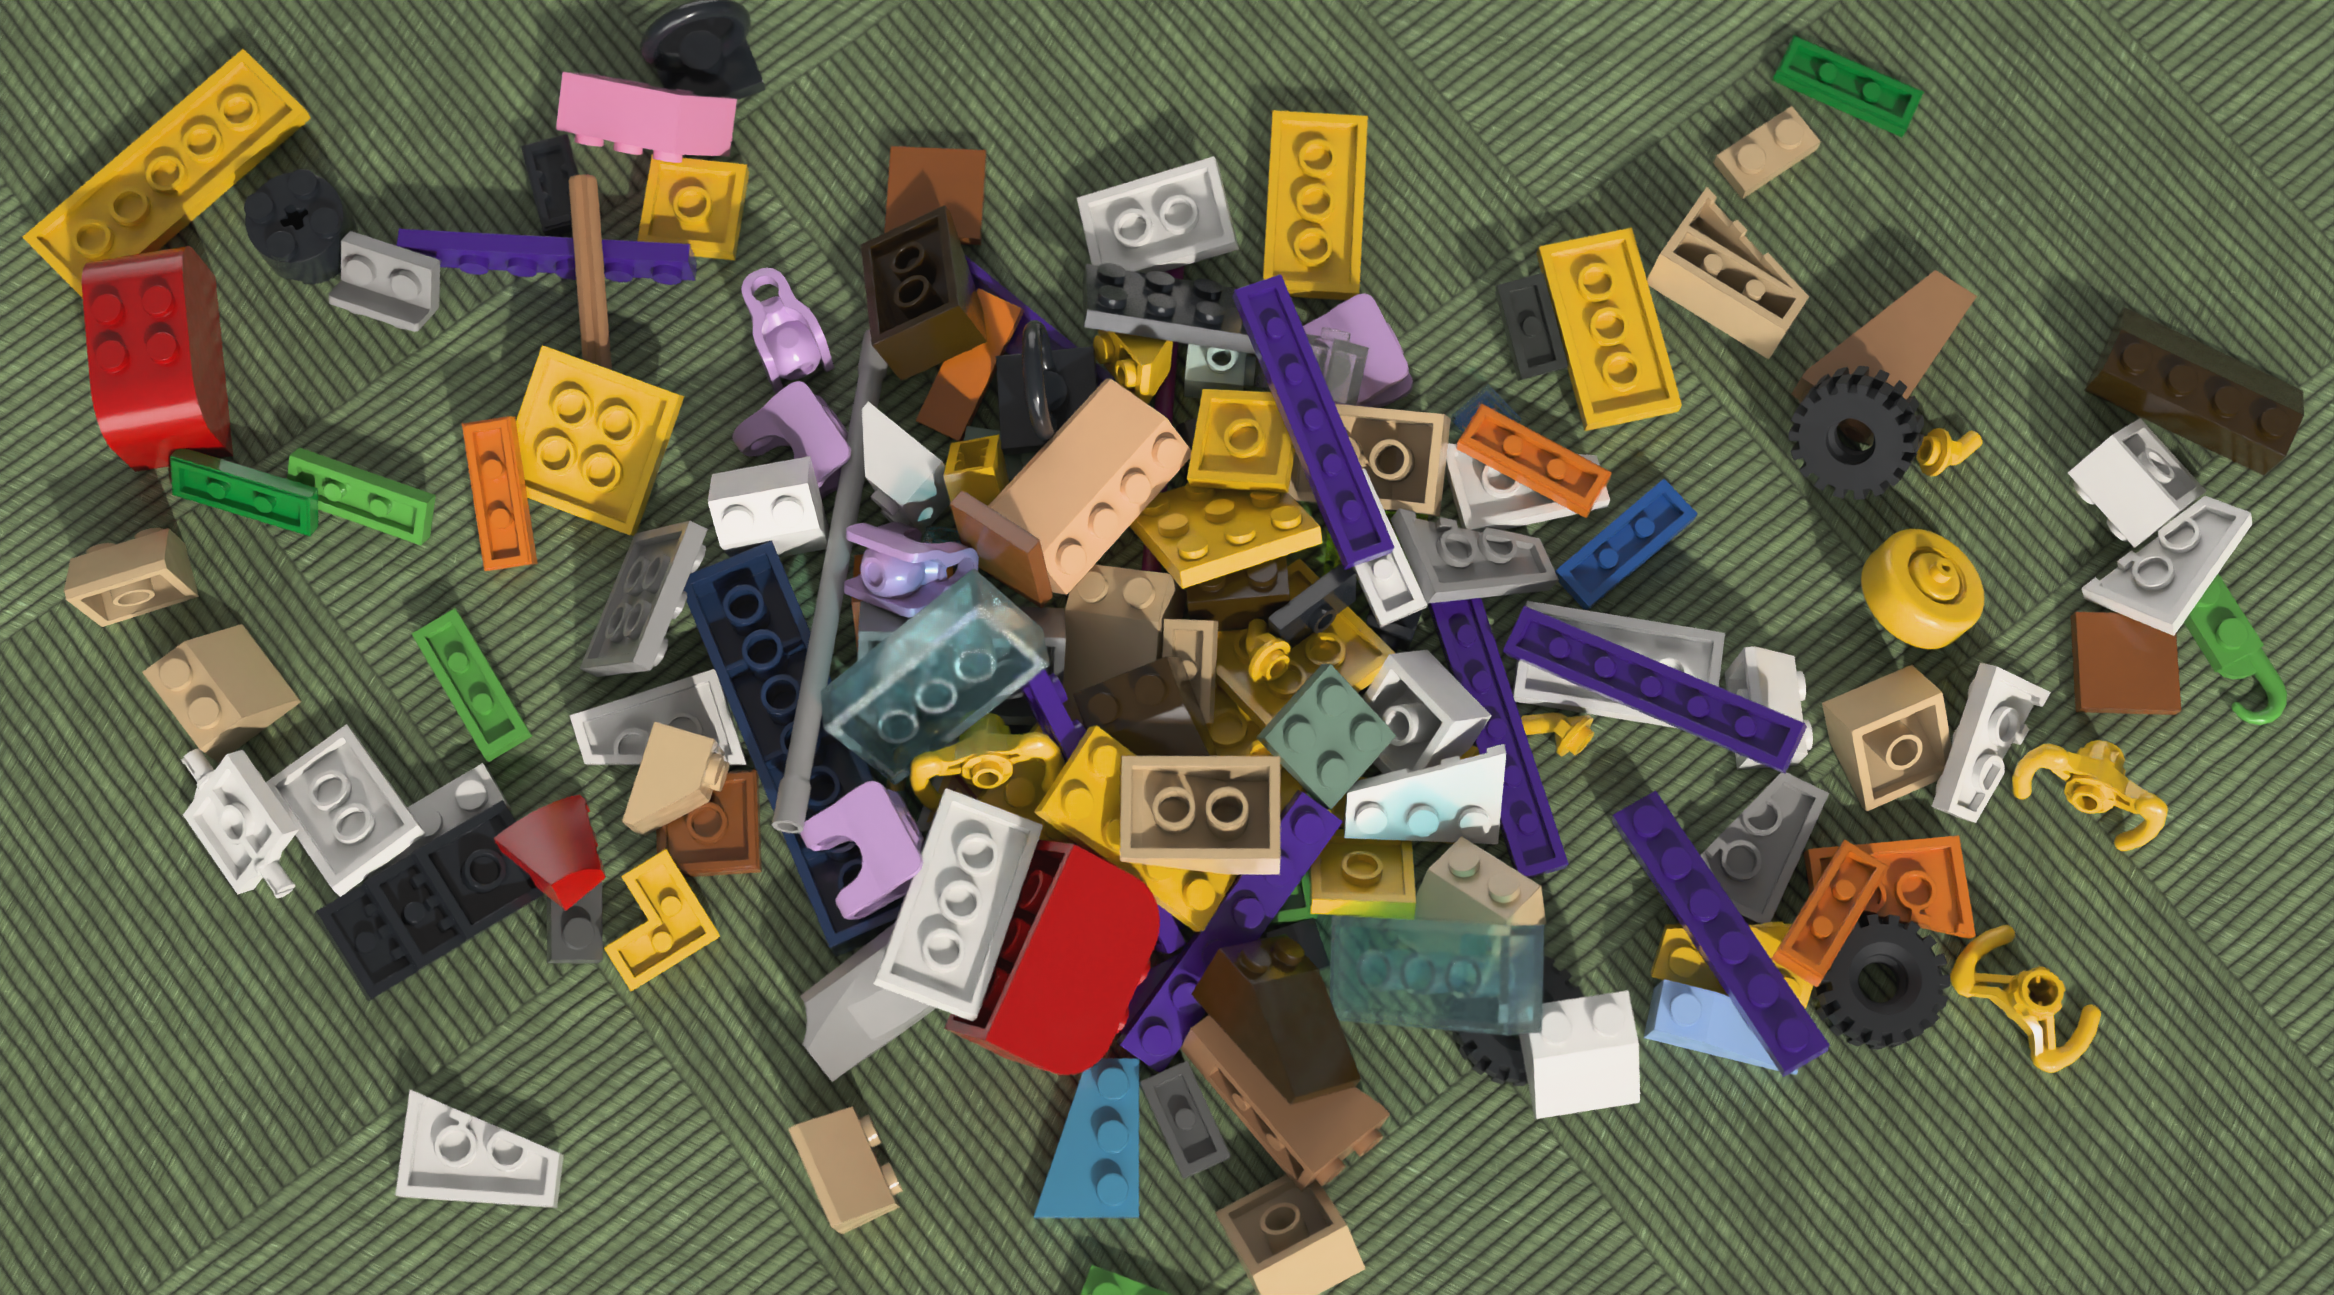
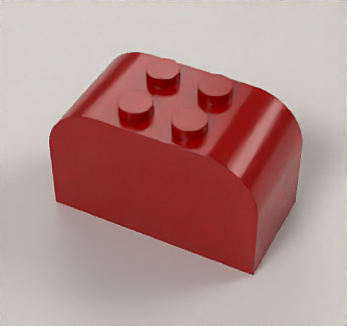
M190 246L87 262L82 271V298L90 389L96 419L108 446L135 472L171 466L170 456L176 449H189L216 458L233 456L216 276Z
M1038 840L978 1016L974 1021L951 1013L944 1029L1006 1059L1055 1074H1077L1094 1066L1106 1054L1115 1035L1125 1026L1129 1016L1128 1005L1136 987L1145 980L1150 970L1151 962L1149 958L1156 945L1160 929L1159 909L1150 889L1137 877L1075 844Z

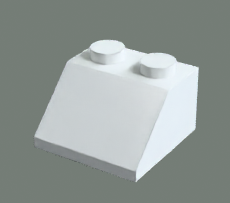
M868 401L862 408L865 477L875 490L870 497L882 508L881 513L890 522H901L915 527L923 535L950 504L943 476L945 465L933 453Z
M2141 418L2111 435L2068 472L2075 481L2073 485L2080 497L2089 504H2096L2107 516V525L2114 535L2122 541H2129L2134 548L2207 492Z
M810 456L712 474L708 505L720 546L729 557H733L771 540L779 557L827 548L830 529Z
M1755 646L1744 647L1725 672L1727 691L1806 724L1805 733L1789 765L1796 766L1808 754L1807 750H1811L1813 744L1811 723L1809 720H1803L1801 701H1804L1806 697L1804 674L1802 671H1796L1795 657L1792 655ZM1735 753L1737 770L1768 768V766Z
M1428 650L1389 654L1363 696L1364 701L1396 734V737L1373 762L1383 774L1406 768L1414 772L1441 765L1440 760L1458 755L1459 757L1472 747L1491 717L1490 713Z
M1628 991L1524 1006L1516 1014L1535 1119L1640 1102L1639 1042Z

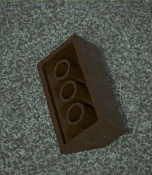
M2125 307L2120 311L2084 391L2262 475H2265L2286 457L2304 417L2303 390Z

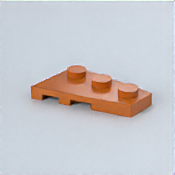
M1959 835L1855 845L1889 866L1862 915L1878 914V918L1883 919L1890 914L1900 916L1899 923L1902 924L1912 921L1923 929L1972 939L1976 936ZM1839 846L1813 848L1804 852L1810 894Z

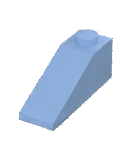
M1666 979L1654 987L1644 1038L1779 1071L1729 996ZM1796 1069L1795 1071L1791 1072L1790 1074L1796 1075L1797 1072H1798V1069Z

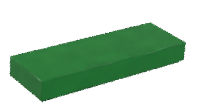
M1793 35L1772 81L1899 137L1904 136L1924 93L1922 90Z
M176 449L170 456L172 495L310 537L318 528V488L189 449Z

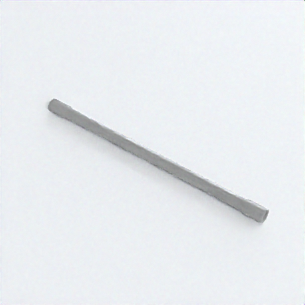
M870 329L865 331L857 368L859 377L846 441L851 448V458L841 467L784 777L779 785L772 826L775 829L786 833H800L803 831L811 791L810 776L844 596V582L847 579L853 542L846 539V528L857 524L865 481L862 408L869 401L878 409L882 382L887 374L888 364L872 346Z

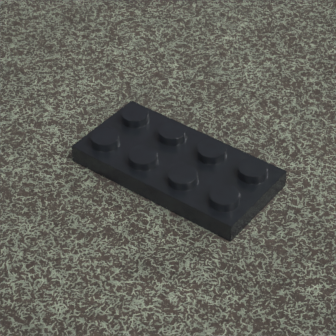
M1103 263L1099 266L1086 264L1083 276L1084 327L1256 354L1232 298L1234 290L1238 288L1222 286L1211 279H1197L1195 281L1178 279L1161 271H1150L1147 274L1128 271L1112 263Z

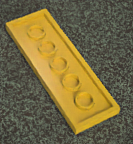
M242 49L28 231L23 238L82 297V271L87 262L158 251L310 120L311 117L297 100Z

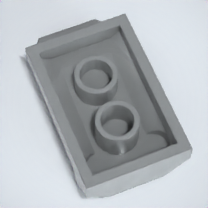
M895 923L800 996L805 1003L807 1017L803 1045L832 1082L936 1009V1007L873 984Z

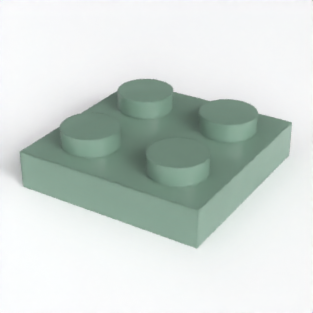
M1321 664L1256 738L1273 756H1280V764L1317 803L1325 809L1331 810L1391 743L1396 734L1332 664Z

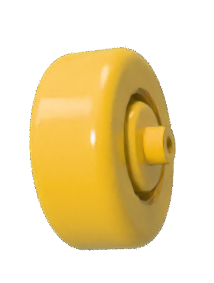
M1905 529L1894 533L1867 558L1862 569V592L1870 611L1889 633L1909 645L1922 649L1946 647L1970 629L1982 614L1985 599L1984 589L1974 565L1956 545L1931 531Z

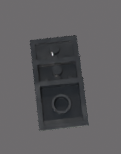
M503 800L416 849L406 858L367 879L362 885L314 913L368 1002L545 895L537 888L531 876L501 852L493 839L516 822Z

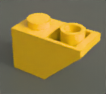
M1099 330L1098 335L1094 337L1093 341L1097 361L1107 368L1119 385L1146 404H1149L1170 372L1173 341Z

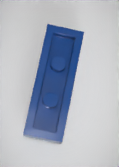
M1663 479L1555 570L1559 579L1558 582L1584 610L1588 611L1694 521L1698 513Z

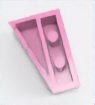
M562 72L556 130L574 133V142L579 144L603 146L604 140L614 142L613 150L618 152L642 155L643 148L654 150L653 159L666 162L682 163L683 155L730 156L737 99L723 96H700L693 94V91L676 89L675 91L650 86L647 83L595 74Z

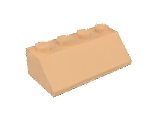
M1106 378L988 507L1040 539L1052 592L1067 595L1191 458L1192 450L1164 415L1114 380Z

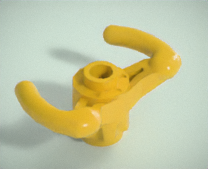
M978 713L966 720L964 732L959 735L960 742L937 751H928L916 756L911 762L909 778L913 792L920 802L936 813L942 795L936 791L930 782V778L935 775L962 774L969 784L981 789H993L1005 783L1012 776L1013 764L1036 757L1042 758L1045 762L1046 773L1042 782V788L1047 793L1064 767L1065 762L1059 747L1047 734L1042 732H1029L1023 735L1011 734L1009 726L1005 725L1004 720L1000 716L993 713Z
M2094 740L2087 743L2076 754L2054 744H2042L2029 751L2018 762L2012 776V791L2018 799H2026L2031 795L2032 779L2035 772L2039 768H2047L2066 781L2064 794L2068 802L2081 812L2089 814L2104 813L2113 808V806H2116L2128 812L2140 814L2144 818L2140 825L2115 837L2114 845L2120 851L2141 847L2154 839L2165 825L2168 807L2161 798L2147 792L2124 776L2126 770L2123 767L2125 762L2123 752L2116 745L2103 740Z
M2002 925L1987 930L1969 942L1957 957L1950 973V982L1959 995L1967 998L1972 996L1988 998L2001 1008L2008 1018L2014 1020L2028 1035L2030 1058L2033 1065L2047 1073H2055L2071 1065L2087 1050L2095 1037L2101 1017L2100 1009L2093 1004L2086 1005L2081 1011L2078 1026L2071 1038L2063 1046L2056 1047L2054 1014L2062 1008L2061 1001L2065 992L2062 980L2050 972V969L2041 966L2028 971L2023 970L2014 976L1977 973L1975 970L1976 964L1984 955L1994 948L2012 942L2015 938V931L2009 925Z

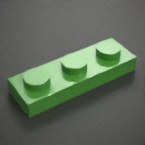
M300 447L289 455L287 479L318 488V510L418 545H422L430 538L436 495Z
M456 608L412 633L414 640L488 762L533 736Z

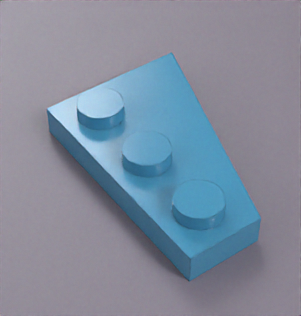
M1101 1058L1094 1066L1083 1071L1034 1218H1139V1058Z

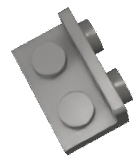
M350 231L341 240V281L330 291L329 304L346 309L354 314L364 315L392 324L400 329L417 332L439 309L441 260Z

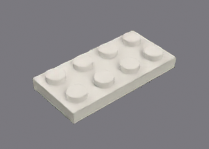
M1527 601L1525 606L1719 687L1725 633ZM1517 660L1512 692L1515 702L1676 728Z
M945 788L921 851L923 858L922 869L911 879L873 984L974 1021L978 1016L1043 825Z

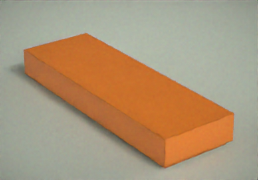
M979 288L977 294L983 309L987 342L943 362L916 419L918 423L958 442L964 440L966 426L971 425L997 370L996 356L1004 355L1024 313L1022 308Z
M1482 403L1457 442V450L1584 518H1587L1612 474V472Z
M507 416L462 423L484 571L538 564L515 417Z
M1844 839L1771 959L1817 987L1832 965L1889 866Z

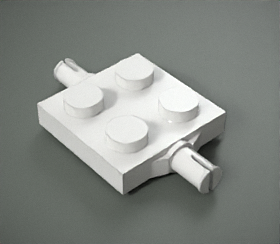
M200 749L188 752L182 759V763L185 764L197 781V788L194 800L183 816L237 894L253 890L260 880L264 878L276 898L289 894L295 888V883L291 881L280 865L282 851L299 829L269 788L260 772L255 768L244 750L226 754L216 770L213 769Z

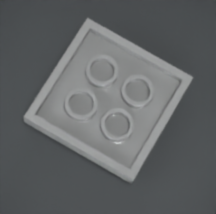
M686 521L635 533L580 670L596 677L651 671L653 666L659 664L667 650L668 639L665 638V634L670 622L681 613L685 605L687 592L684 591V587L690 572L696 571L704 558L706 546L702 543L708 529L692 521Z

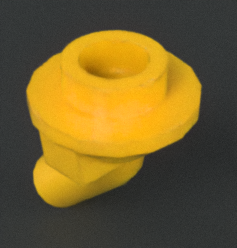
M1936 428L1923 437L1922 445L1917 451L1916 458L1923 474L1930 477L1937 476L1949 465L1954 466L1963 462L1982 446L1983 441L1981 436L1972 430L1968 431L1959 440L1954 441L1951 439L1948 431Z
M1254 619L1248 624L1246 651L1250 656L1249 676L1257 683L1276 680L1284 674L1289 666L1291 647L1285 640L1268 632V625L1264 620Z
M1553 712L1522 715L1521 717L1526 735L1555 732L1556 753L1560 757L1566 755L1569 751L1576 756L1594 736V732L1590 729L1593 718L1590 715L1567 717L1562 713Z

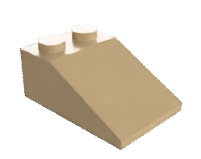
M1335 404L1361 468L1366 469L1384 511L1397 512L1400 508L1414 511L1415 514L1440 517L1451 418L1445 414ZM1295 451L1288 493L1296 501L1317 503Z
M1093 565L1069 592L1065 608L1066 647L1063 687L1068 700L1063 705L1071 721L1077 719L1084 726L1073 693L1162 658L1164 619H1182L1187 600V592L1179 586L1170 574Z
M1122 756L1120 861L1220 874L1280 875V756Z

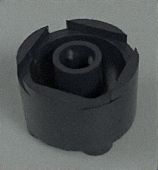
M299 169L267 181L255 193L248 196L244 204L246 213L245 225L248 237L269 267L278 276L286 280L302 281L303 284H319L341 273V240L350 231L358 233V228L346 205L336 190L326 180L316 176L312 171Z

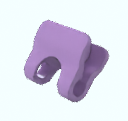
M761 268L750 273L744 279L741 290L746 307L751 315L754 341L767 378L775 394L783 389L780 378L796 380L805 377L817 368L819 362H821L826 372L834 369L826 338L816 317L807 306L795 298L781 272L773 268ZM772 284L779 289V296L771 297L762 302L754 297L756 289L761 285Z
M1365 293L1358 294L1339 304L1327 314L1303 326L1316 359L1329 355L1340 356L1351 364L1350 374L1346 381L1330 392L1335 404L1380 408L1407 396L1412 391L1413 380L1409 373V367L1403 355V350L1391 326L1385 321L1371 295Z
M800 381L790 383L774 395L764 407L738 425L732 436L739 450L749 457L763 455L778 446H791L794 452V459L810 456L821 499L837 491L841 467L851 458V448L846 442L848 435L846 428L825 400L815 395L807 384Z
M891 522L878 527L867 523L854 524L846 528V539L865 546L867 549L863 554L860 564L861 574L844 582V593L904 617H921L938 609L948 598L963 594L972 588L978 574V553L973 548L957 542L940 544L921 543L922 533L917 528L901 522ZM958 564L954 575L948 578L947 567Z
M875 781L862 784L832 806L807 820L803 831L800 832L806 847L814 851L828 850L848 841L855 842L860 848L863 857L862 869L858 877L851 884L843 888L835 899L845 919L853 920L866 917L894 900L905 896L912 877L917 875L923 866L921 851L925 840L906 804L898 792L890 789L886 790L883 784Z

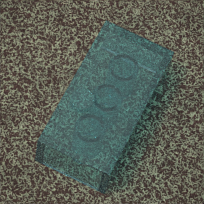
M973 568L820 691L823 728L896 786L910 775L911 762L916 756L928 751H937L947 746L1050 665L1043 628Z
M1332 915L1330 1000L1339 1021L1499 1035L1542 1032L1544 925L1422 917Z

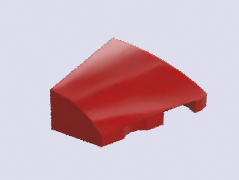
M580 794L555 801L535 810L493 838L501 852L531 876L537 888L565 911L606 878L603 863L596 850L598 847L596 834L589 821L588 812H590V808L585 798Z

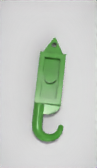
M2218 573L2185 619L2184 624L2215 673L2218 672L2223 677L2229 679H2244L2255 675L2268 696L2267 706L2259 712L2250 711L2239 702L2232 703L2231 708L2235 714L2249 724L2263 725L2272 723L2281 716L2287 704V691L2284 682L2263 651L2262 647L2264 644Z

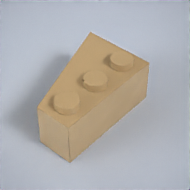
M1706 187L1660 253L1647 278L1648 286L1765 358L1770 359L1809 296L1769 253L1763 255L1745 236L1747 229L1738 219L1732 222L1714 203L1717 197Z

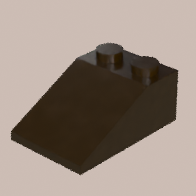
M945 205L861 244L871 343L901 381L987 342L982 305L951 213Z
M1286 555L1186 587L1189 619L1218 621V632L1248 629L1249 622L1254 619H1262L1268 625L1269 616L1290 601Z
M1166 656L1073 693L1086 731L1089 727L1097 725L1136 756H1218L1181 657Z
M1283 934L1218 949L1191 995L1290 1105L1357 1086L1361 1077L1320 971L1305 955L1304 949L1298 942Z

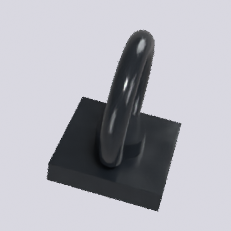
M695 0L682 4L660 16L642 34L643 37L640 43L641 56L649 66L656 69L662 86L665 89L675 91L676 89L693 91L695 95L723 96L737 100L766 90L746 39L751 27L750 15L743 5L734 0Z
M1032 320L1025 325L1023 330L1022 354L996 356L1001 449L1004 455L1038 452L1098 388L1097 362L1093 346L1052 350L1046 327L1042 322Z

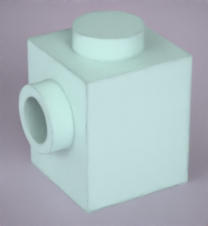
M1188 344L1184 397L1201 398L1202 389L1243 391L1244 385L1253 386L1256 357L1246 356L1247 353Z

